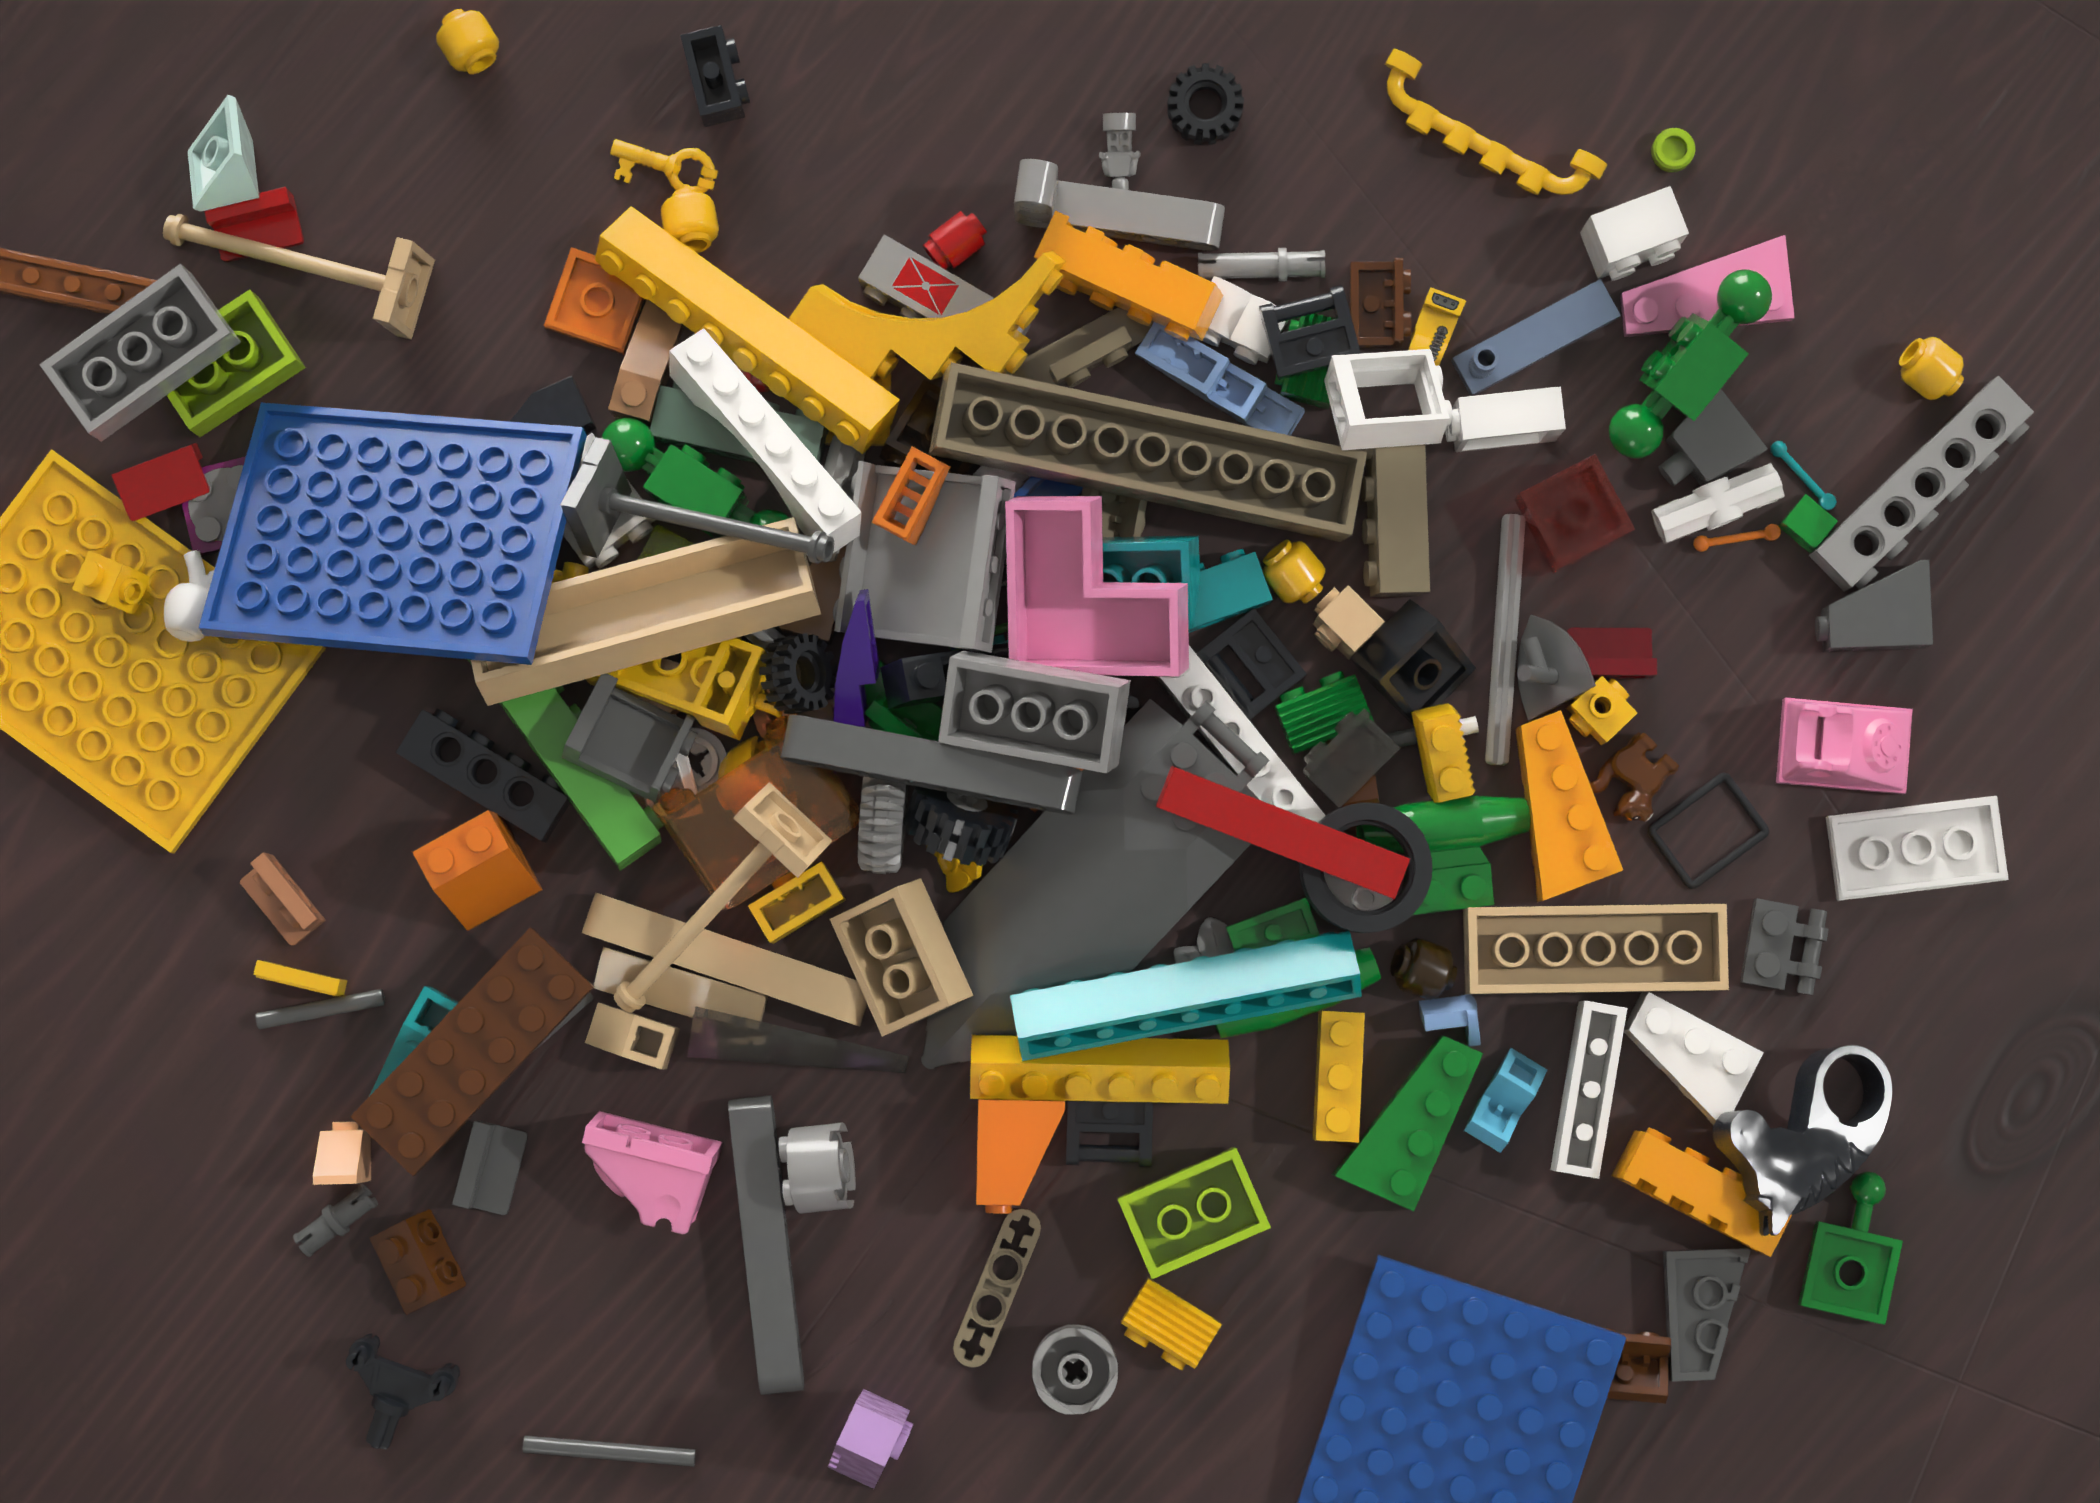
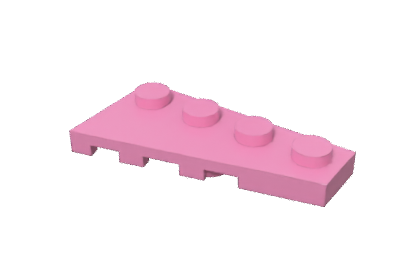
M1785 235L1623 292L1620 295L1624 337L1670 333L1673 326L1682 317L1688 319L1692 313L1709 321L1719 309L1717 292L1721 282L1730 273L1741 269L1756 271L1766 278L1772 290V303L1768 312L1760 320L1750 324H1738V326L1792 321L1795 317Z

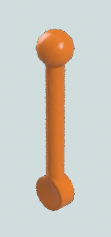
M1769 524L1763 530L1713 538L1700 535L1694 539L1693 546L1697 551L1704 552L1710 546L1765 538L1767 541H1775L1780 537L1781 530L1778 525Z

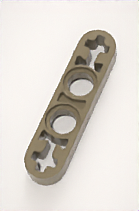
M1014 1209L1006 1216L954 1341V1355L964 1366L973 1368L984 1364L990 1357L1040 1236V1220L1029 1209ZM1022 1215L1030 1218L1029 1226L1034 1228L1032 1236L1025 1234L1019 1244V1247L1027 1248L1024 1257L1014 1249L1000 1247L1002 1239H1006L1011 1244L1015 1230L1009 1227L1012 1220L1019 1221ZM1003 1255L1013 1257L1018 1264L1017 1274L1009 1280L998 1278L993 1271L994 1261ZM992 1295L1001 1302V1313L995 1319L987 1320L978 1314L977 1302L983 1296ZM972 1318L979 1325L994 1328L995 1330L992 1336H989L985 1331L983 1332L980 1339V1346L985 1348L983 1355L975 1354L973 1359H968L965 1357L966 1349L960 1345L962 1340L970 1341L976 1328L967 1326Z

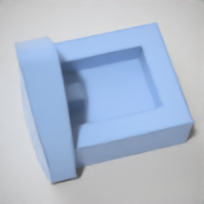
M1471 994L1419 1001L1420 1018L1425 1031L1464 1026L1468 1047L1481 1045L1477 1003Z

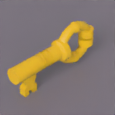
M615 139L610 155L620 158V168L616 169L614 179L620 180L622 175L625 176L624 182L630 183L633 175L631 169L636 163L664 172L675 190L693 188L697 192L705 193L709 189L713 190L715 184L713 179H716L718 170L715 169L711 158L699 148H686L667 156ZM692 158L703 164L700 173L703 177L699 176L697 186L683 184L678 178L682 166L681 162L685 159Z

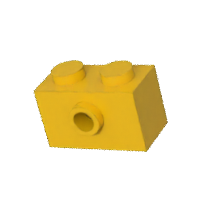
M821 861L803 872L798 878L792 872L780 877L772 883L775 890L751 903L748 907L769 943L774 944L846 901L826 865Z

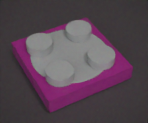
M246 456L202 467L210 487V492L182 503L192 550L200 551L201 556L220 552Z

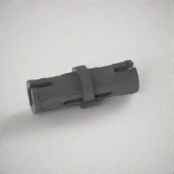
M360 1184L334 1206L328 1204L324 1207L320 1217L299 1233L293 1235L296 1244L302 1243L299 1249L306 1256L311 1257L335 1236H344L348 1233L351 1224L372 1208L378 1206L376 1198L370 1199L369 1197L373 1193L364 1184Z

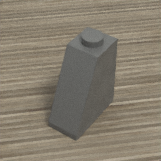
M1920 560L1823 608L1821 616H1817L1815 619V636L1817 642H1822L1823 652L1925 649L1933 645L1929 560Z

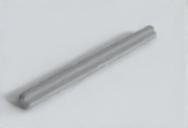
M1505 514L1501 522L1485 753L1486 763L1497 766L1506 765L1509 762L1526 520L1523 515Z

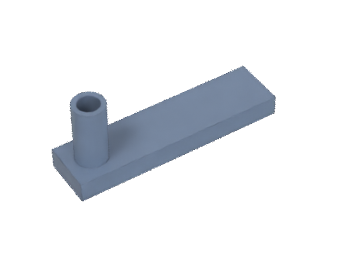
M1599 279L1458 354L1451 359V362L1470 396H1474L1619 319L1621 315L1602 280Z

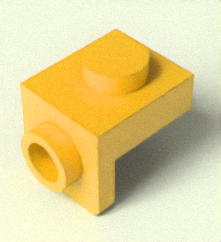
M88 551L72 590L133 615L139 606L150 577L122 563Z

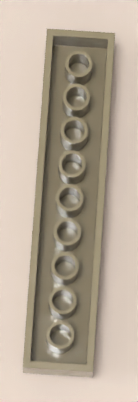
M952 362L944 371L929 455L1338 542L1345 540L1353 533L1367 452L1342 450L1341 446Z

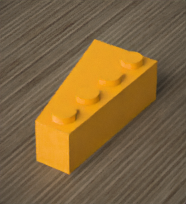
M1648 1127L1646 1132L1634 1130L1611 1175L1612 1177L1764 1256H1772L1792 1215H1790L1778 1235L1771 1236L1769 1234L1761 1236L1759 1232V1211L1743 1201L1746 1193L1743 1188L1741 1174L1727 1167L1724 1168L1723 1172L1707 1165L1710 1158L1689 1147L1686 1148L1685 1152L1670 1145L1672 1139L1655 1129Z

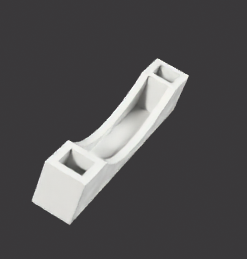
M704 328L669 350L670 377L695 406L717 419L748 450L773 483L792 516L795 517L798 527L806 536L812 537L813 533L817 530L826 532L827 536H831L834 539L833 553L860 536L862 512Z

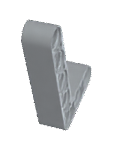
M1020 160L1014 199L1015 221L1026 226L1047 229L1056 210L1069 216V222L1073 228L1083 233H1086L1088 226L1104 232V236L1110 238L1205 251H1215L1220 247L1225 207L1221 204L1058 181V166L1044 160Z

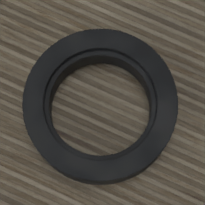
M1367 802L1339 808L1318 822L1341 832L1358 825H1370L1381 828L1399 842L1405 856L1410 858L1406 880L1398 896L1386 906L1372 911H1360L1344 905L1330 891L1323 871L1299 863L1300 881L1304 894L1313 909L1323 919L1347 931L1372 933L1391 929L1406 921L1416 912L1428 893L1433 868L1431 852L1425 836L1408 816L1387 805Z

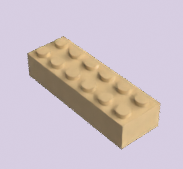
M1727 904L1468 907L1463 909L1465 994L1729 990Z

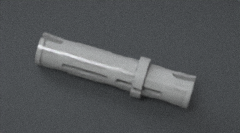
M1278 248V252L1198 253V276L1204 279H1213L1214 276L1221 279L1278 278L1279 282H1287V277L1325 278V250L1287 252V248Z

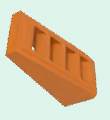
M912 446L872 523L916 546L927 524L950 466ZM917 464L934 472L930 480L914 472ZM910 479L926 487L922 495L908 488ZM903 496L918 503L914 510L901 504ZM897 511L910 518L906 525L894 519Z

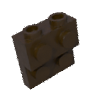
M925 379L923 380L884 443L879 458L885 461V466L901 468L912 446L929 455L941 388ZM929 455L950 466L948 473L968 475L973 466L971 463ZM919 464L915 467L917 470L931 471Z

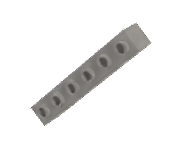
M1998 375L1982 388L1808 556L1844 592L1854 585L1859 590L1862 589L1878 574V571L1873 567L1884 556L1891 561L1909 544L1904 537L1914 527L1920 532L1939 515L1934 508L1944 498L1951 503L1969 486L1964 479L1974 469L1981 474L1999 457L1994 451L2005 440L2013 444L2029 429V426L2024 421L2034 411ZM1977 419H1984L1992 425L1993 436L1991 439H1984L1978 435L1975 428ZM1947 448H1954L1962 454L1963 465L1961 468H1954L1947 463L1945 459ZM1917 477L1927 478L1933 486L1931 497H1923L1918 494L1915 489ZM1887 506L1897 507L1903 515L1901 526H1892L1886 521L1884 512ZM1856 535H1864L1871 540L1873 550L1869 556L1861 555L1856 551L1854 547Z

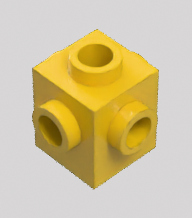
M1601 676L1595 681V687L1573 698L1574 702L1566 709L1572 714L1568 719L1569 722L1581 735L1587 737L1591 734L1600 745H1603L1621 730L1637 712L1626 701L1629 697L1627 691L1615 679L1611 678L1607 681ZM1595 702L1603 706V714L1595 710Z

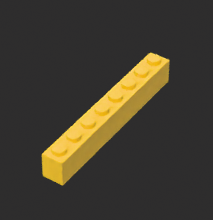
M632 206L600 235L595 261L608 274L615 275L632 287L640 297L650 300L665 311L673 321L683 324L695 334L704 328L741 370L751 373L766 384L774 394L784 397L802 410L807 418L817 421L834 433L843 444L852 446L863 454L893 423L900 401L899 398Z

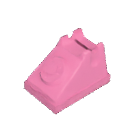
M1795 698L1782 699L1776 783L1906 794L1913 709Z
M601 1111L587 1124L582 1141L585 1144V1153L593 1160L594 1168L600 1178L614 1193L620 1197L625 1196L638 1211L640 1222L643 1225L655 1228L656 1222L659 1219L666 1218L671 1222V1232L682 1235L689 1231L691 1223L696 1220L713 1167L719 1159L723 1144L721 1141Z

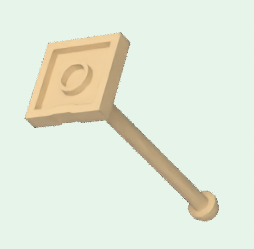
M177 214L176 216L169 215L163 227V237L165 240H169L172 245L181 246L186 240L381 291L373 319L395 336L410 340L413 337L435 259L415 242L399 237L395 241L387 274L383 275L189 224L188 217L182 214Z
M770 782L733 818L760 843L631 983L623 981L618 985L614 1000L624 1011L632 1013L645 1005V992L772 854L798 878L832 842L821 829Z

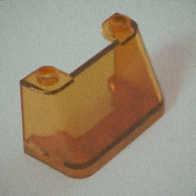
M789 715L776 718L768 725L767 733L764 737L765 749L696 795L689 788L680 789L675 787L669 793L665 792L660 797L659 802L652 806L656 815L710 895L718 889L760 843L733 818L769 782L832 840L831 843L848 833L859 823L860 808L836 771L796 764L780 758ZM772 854L723 909L727 910L738 906L790 870Z

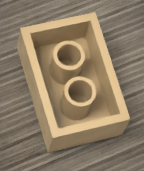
M921 878L897 886L830 919L882 1037L974 996Z

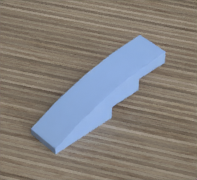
M1156 322L1153 323L1136 350V356L1245 426L1291 436L1305 413L1303 407L1271 390L1265 382L1230 363L1229 358L1189 336L1188 341L1179 340L1164 331L1166 326Z

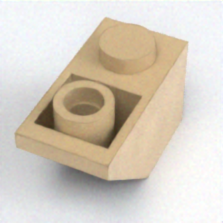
M598 1002L585 1043L646 1065L667 1069L680 1028Z

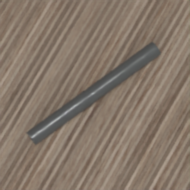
M526 1435L523 1441V1453L691 1467L695 1466L696 1449Z

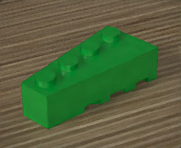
M1439 1036L1405 1079L1401 1087L1383 1107L1366 1132L1359 1138V1143L1356 1142L1352 1150L1331 1175L1414 1211L1483 1053L1446 1036Z

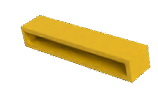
M972 1035L970 1099L1228 1104L1230 1058L1228 1040L1142 1038L1022 1061L1018 1036Z

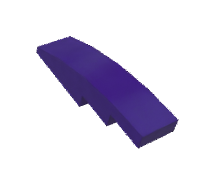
M868 589L860 590L855 601L842 643L835 683L834 722L859 727L865 726L868 718L864 714L868 708L865 684L876 683L880 673Z

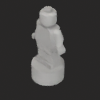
M1136 113L1103 114V132H1107L1108 152H1099V157L1101 158L1104 175L1112 178L1115 177L1112 180V188L1129 190V182L1125 177L1136 174L1138 158L1141 155L1140 151H1132V131H1136Z

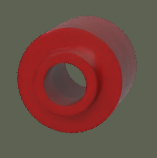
M959 211L928 235L929 240L922 246L936 265L945 270L949 267L954 269L986 245L982 236L987 231L973 213L966 217Z

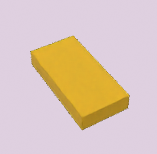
M257 960L253 974L256 975V978L332 996L344 995L348 981Z

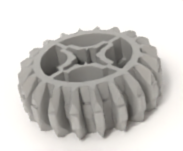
M863 777L858 832V864L862 870L872 871L875 874H886V872L897 873L901 868L906 829L904 817L907 811L909 785Z

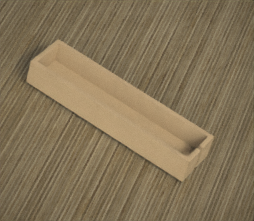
M795 517L763 525L800 534ZM723 536L552 583L532 665L471 660L475 683L487 706L821 615V610L806 553L731 536Z

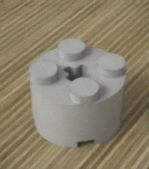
M843 1122L795 1127L789 1130L788 1136L779 1138V1155L782 1163L787 1162L789 1179L783 1181L784 1202L786 1206L794 1205L799 1214L851 1209L854 1205V1200H847V1191L855 1190L854 1155L851 1142H842L840 1132H848Z
M1068 1324L1053 1330L1043 1338L1034 1353L1032 1379L1035 1389L1046 1405L1063 1414L1078 1415L1099 1409L1109 1400L1117 1385L1118 1362L1112 1345L1100 1332L1088 1326ZM1078 1359L1084 1362L1082 1368L1086 1375L1083 1378L1076 1375L1072 1380L1066 1377L1068 1371L1064 1364L1067 1361L1075 1363Z

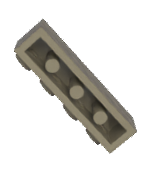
M1425 444L1359 449V451L1367 452L1366 476L1362 478L1360 491L1362 501L1367 502L1368 519H1364L1362 523V539L1364 544L1369 545V561L1364 563L1363 579L1365 586H1370V597L1421 596L1429 593L1430 571Z

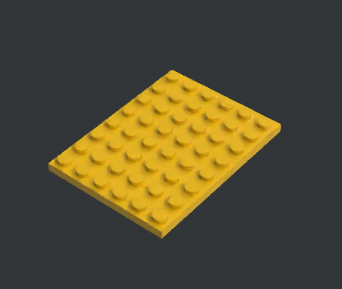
M51 449L0 517V729L164 849L174 854L326 648L324 646L205 636L200 641L194 642L175 638L165 627L164 603L167 594L172 588L180 583H189L188 569L183 555L192 550L146 517L131 521L119 497ZM88 551L122 563L150 577L135 614L131 615L72 590ZM202 558L207 575L210 571H214L215 567Z

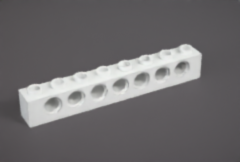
M1190 646L1189 669L1180 676H1154L1188 719L1207 701L1216 709L1214 714L1255 753L1258 754L1261 751L1270 760L1247 784L1248 788L1261 801L1317 823L1326 816ZM1200 726L1197 731L1226 767L1237 776L1245 766L1206 729ZM1324 872L1326 883L1332 894L1341 903L1350 908L1360 911H1372L1380 909L1393 901L1390 897Z

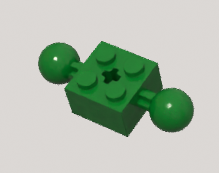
M1741 269L1730 273L1723 279L1718 288L1717 303L1719 309L1709 321L1692 313L1688 319L1682 317L1673 326L1668 335L1671 338L1670 342L1661 352L1658 350L1653 352L1641 369L1644 374L1639 380L1649 387L1652 392L1642 404L1627 405L1617 411L1611 419L1609 438L1617 452L1629 458H1643L1652 454L1662 441L1664 430L1661 420L1671 407H1674L1693 421L1697 419L1749 354L1730 339L1729 336L1738 324L1754 323L1768 312L1772 303V290L1769 282L1763 275L1749 269Z
M634 418L615 420L607 426L601 438L611 440L624 472H634L642 469L650 474L643 488L651 499L658 503L761 526L790 518L778 510L766 509L756 513L747 507L749 500L743 491L745 486L741 484L742 481L722 467H720L717 473L709 469L710 464L705 461L706 457L685 444L680 450L671 444L665 453L655 448V440L651 430L640 420ZM701 530L714 539L726 536Z

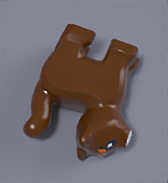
M1638 732L1628 741L1625 747L1613 753L1601 767L1596 780L1590 782L1594 794L1603 792L1613 777L1630 788V791L1626 792L1619 799L1613 813L1614 816L1620 815L1627 821H1648L1654 813L1652 798L1659 792L1666 778L1669 775H1674L1679 770V765L1668 754H1664L1655 763H1651L1646 758L1645 753L1653 751L1658 745L1644 732Z

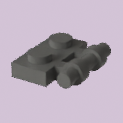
M1758 898L1754 899L1740 983L1785 990L1787 974L1799 976L1796 993L1813 995L1816 979L1821 978L1822 966H1818L1822 941L1827 942L1829 929L1825 928L1828 911L1811 909L1808 925L1796 923L1799 906ZM1793 937L1805 938L1802 962L1790 961Z

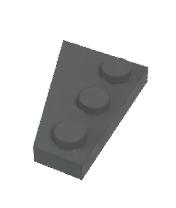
M1751 1248L1663 1251L1667 1337L1671 1338V1350L1668 1357L1669 1381L1715 1380L1729 1331L1727 1328L1734 1301H1737L1741 1287L1739 1283L1744 1265L1748 1262Z

